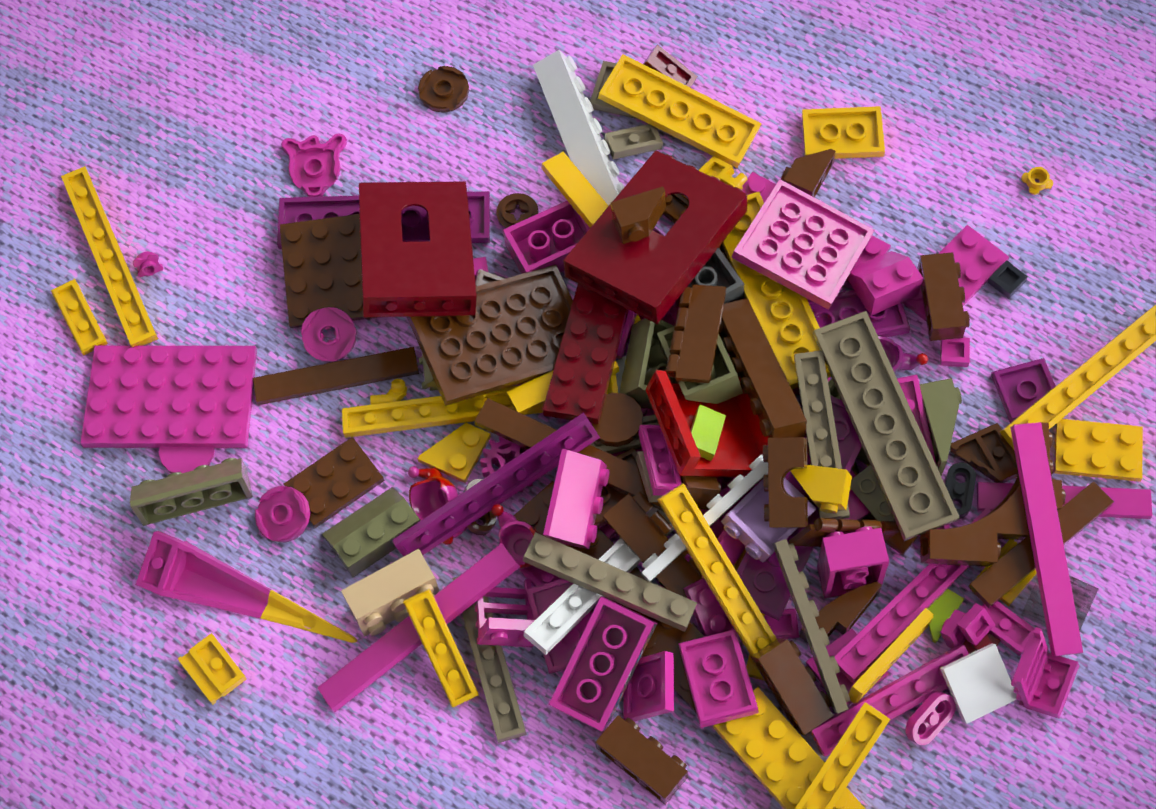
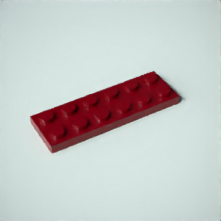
M580 284L576 288L544 403L543 415L573 420L584 413L590 423L599 424L629 309Z

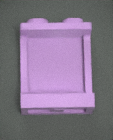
M786 478L784 479V488L790 496L804 497ZM763 479L721 521L725 525V531L734 539L738 538L746 546L747 553L761 562H764L773 554V543L787 539L797 529L769 528V522L764 521V504H769V492H764ZM808 501L809 517L816 510V507Z

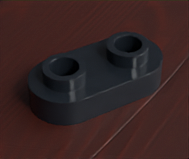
M963 462L955 463L949 468L945 481V486L952 501H957L961 504V508L956 509L960 517L959 519L965 517L971 509L976 482L975 470L972 466ZM963 476L966 481L964 483H959L956 481L955 477Z

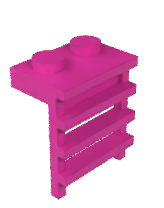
M530 579L524 580V589L494 587L483 596L525 599L526 605L487 603L483 601V597L476 601L477 644L531 648L534 646L524 637V631L535 621L526 589L532 588ZM484 613L526 615L527 620L490 617L486 619Z
M1037 627L1030 633L1011 685L1015 687L1013 691L1017 693L1016 698L1020 700V706L1060 719L1079 669V663L1062 656L1052 657L1042 629Z

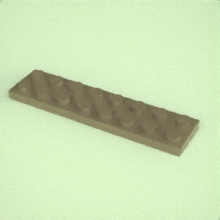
M867 311L814 330L813 336L819 350L823 352L824 361L904 541L924 534L929 529H937L958 521L960 518Z

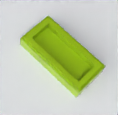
M699 405L690 431L701 457L712 461L726 415Z

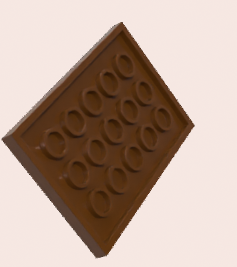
M557 265L476 286V315L407 317L445 406L525 383L554 370L573 303Z

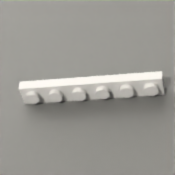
M762 454L749 465L752 471L747 476L743 477L740 474L728 485L731 490L724 497L718 494L706 505L710 510L703 516L709 526L716 522L764 477V474L768 473V462L764 463ZM674 534L664 544L666 550L659 557L654 553L642 564L645 570L641 575L647 581L651 582L686 549L677 534Z

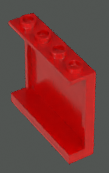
M656 370L645 390L679 475L737 477L741 474L743 477L747 476L752 471L749 465L761 454L763 455V445H768V437H764L760 429L759 417L752 413L748 394L743 393L718 404L685 400L679 384L671 383L666 371ZM699 405L726 415L712 461L701 457L690 431Z

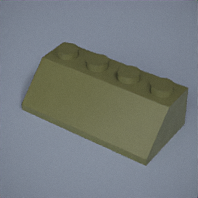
M228 458L220 464L212 466L201 465L193 471L171 473L163 479L144 480L139 485L131 487L130 507L142 525L145 526L253 497L247 468L242 458Z

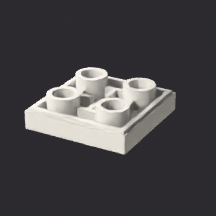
M996 644L987 645L940 668L963 723L968 724L1017 700V694L1013 691L1014 687L1011 685L1010 677Z

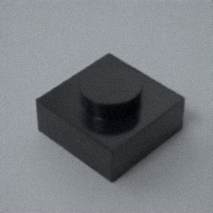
M1006 260L989 277L988 283L1009 299L1027 281L1028 276Z

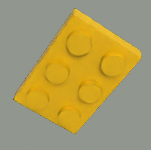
M881 106L802 109L805 156L833 149L836 151L835 159L884 157L885 145Z
M1061 419L1056 423L1055 474L1141 482L1143 426Z

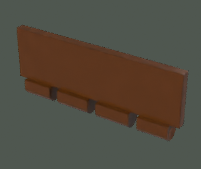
M693 285V287H686L680 295L678 305L680 308L677 310L675 331L673 332L670 346L671 355L668 357L666 367L669 377H675L676 381L710 383L726 287Z
M640 491L633 498L629 494L626 495L602 517L631 551L640 558V561L644 563L654 553L659 557L666 550L664 544L669 539L665 535L673 527L659 511L649 518L646 513L654 506ZM687 549L655 577L665 589L685 598L687 596L683 588L697 582L703 576L692 558L689 561L685 559V556L689 553Z
M818 518L814 521V524H809L791 538L789 544L793 543L794 546L821 547L822 539L830 533H854L862 527L881 528L884 541L886 542L900 530L896 521Z

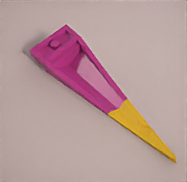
M160 531L153 533L135 585L160 596L252 616L350 643L358 642L349 633L191 543L179 540Z

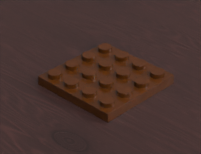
M359 214L279 224L290 328L302 327L310 313L328 307L342 310L353 321L379 318L363 317Z

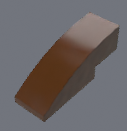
M879 582L870 583L849 591L828 603L818 611L819 616L815 617L819 629L824 628L828 638L835 629L842 635L846 634L878 596L882 585ZM801 628L799 637L808 643L803 628Z

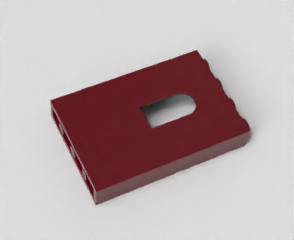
M657 150L654 151L612 202L660 187L665 189V198L671 194L684 195L689 200V206L667 234L663 236L652 231L648 237L623 244L612 220L610 204L563 260L566 278L656 324L660 322L747 212V193L743 192L740 188L732 187L714 176H709L695 167L686 165L672 156L665 155Z
M466 181L359 183L363 317L476 315L477 294ZM419 206L428 212L430 241L403 242L401 212L405 208Z

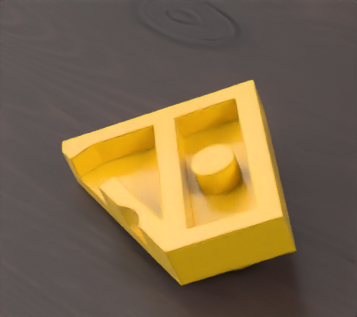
M465 423L420 454L417 458L418 462L431 468H436L440 472L466 483L483 449H485L489 442L491 433Z

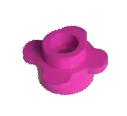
M142 252L133 261V266L138 269L137 274L139 277L151 276L156 272L163 271V265L158 262L159 256L153 252Z

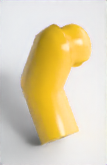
M394 379L391 382L390 390L386 394L370 395V405L401 401L407 394L405 381Z

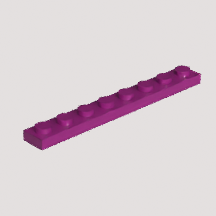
M582 413L394 538L392 541L403 557L417 549L420 550L422 555L426 554L491 511L494 505L503 503L557 467L562 449L578 453L599 439L600 436L585 414Z

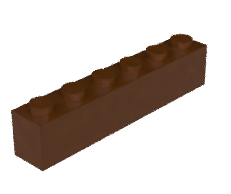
M743 299L724 304L719 333L724 347L731 357L735 371L741 378L742 391L744 394H748L750 398L752 413L759 417L762 435L768 438H805L807 420L749 300Z

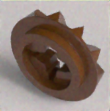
M514 193L504 197L496 209L498 222L505 229L539 213L535 200L522 193ZM517 205H519L521 212L525 213L521 214L518 220H516L514 214H510L515 212Z

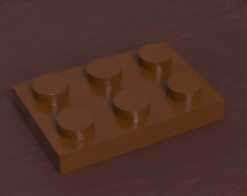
M351 437L283 485L303 493L309 503V521L317 528L385 480L355 439Z

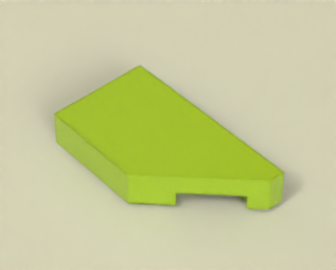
M947 589L928 608L934 614L929 624L932 642L935 644L941 637L940 631L945 620L950 618L954 610H958L964 601L963 597L950 589Z

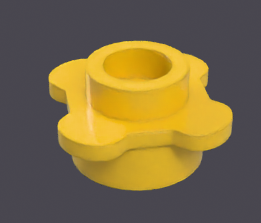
M1034 167L1029 173L1025 172L1022 174L1021 180L1027 184L1029 193L1032 195H1038L1041 190L1051 189L1053 186V180L1049 179L1050 175L1043 167Z

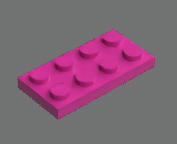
M968 224L938 253L953 252L955 262L960 264L961 277L958 281L959 287L963 286L965 290V303H962L963 306L988 282L989 277L1006 260H1009L1008 255ZM920 288L918 296L902 303L926 321Z

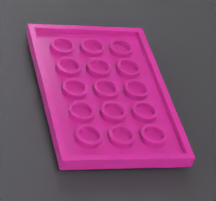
M95 346L81 436L82 447L247 448L254 389L253 378L255 377L257 356L256 346Z

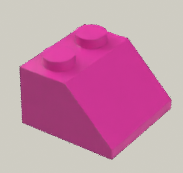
M890 251L853 267L847 280L872 316L918 296L923 277L910 257Z

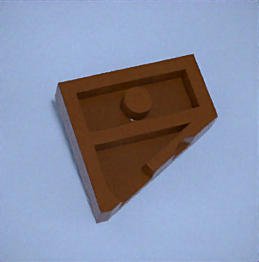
M998 423L951 443V453L995 483H1005L1016 478L1019 474L1015 451L1001 435L1000 431L1002 429Z

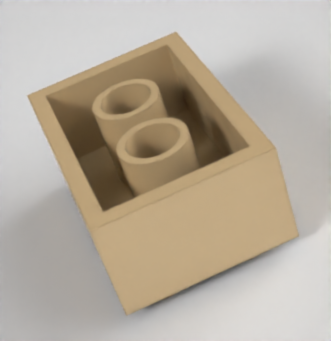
M419 549L341 590L364 637L368 634L371 636L380 634L386 629L385 625L394 620L401 622L407 618L409 614L403 600L429 588L433 596L440 591L435 576Z

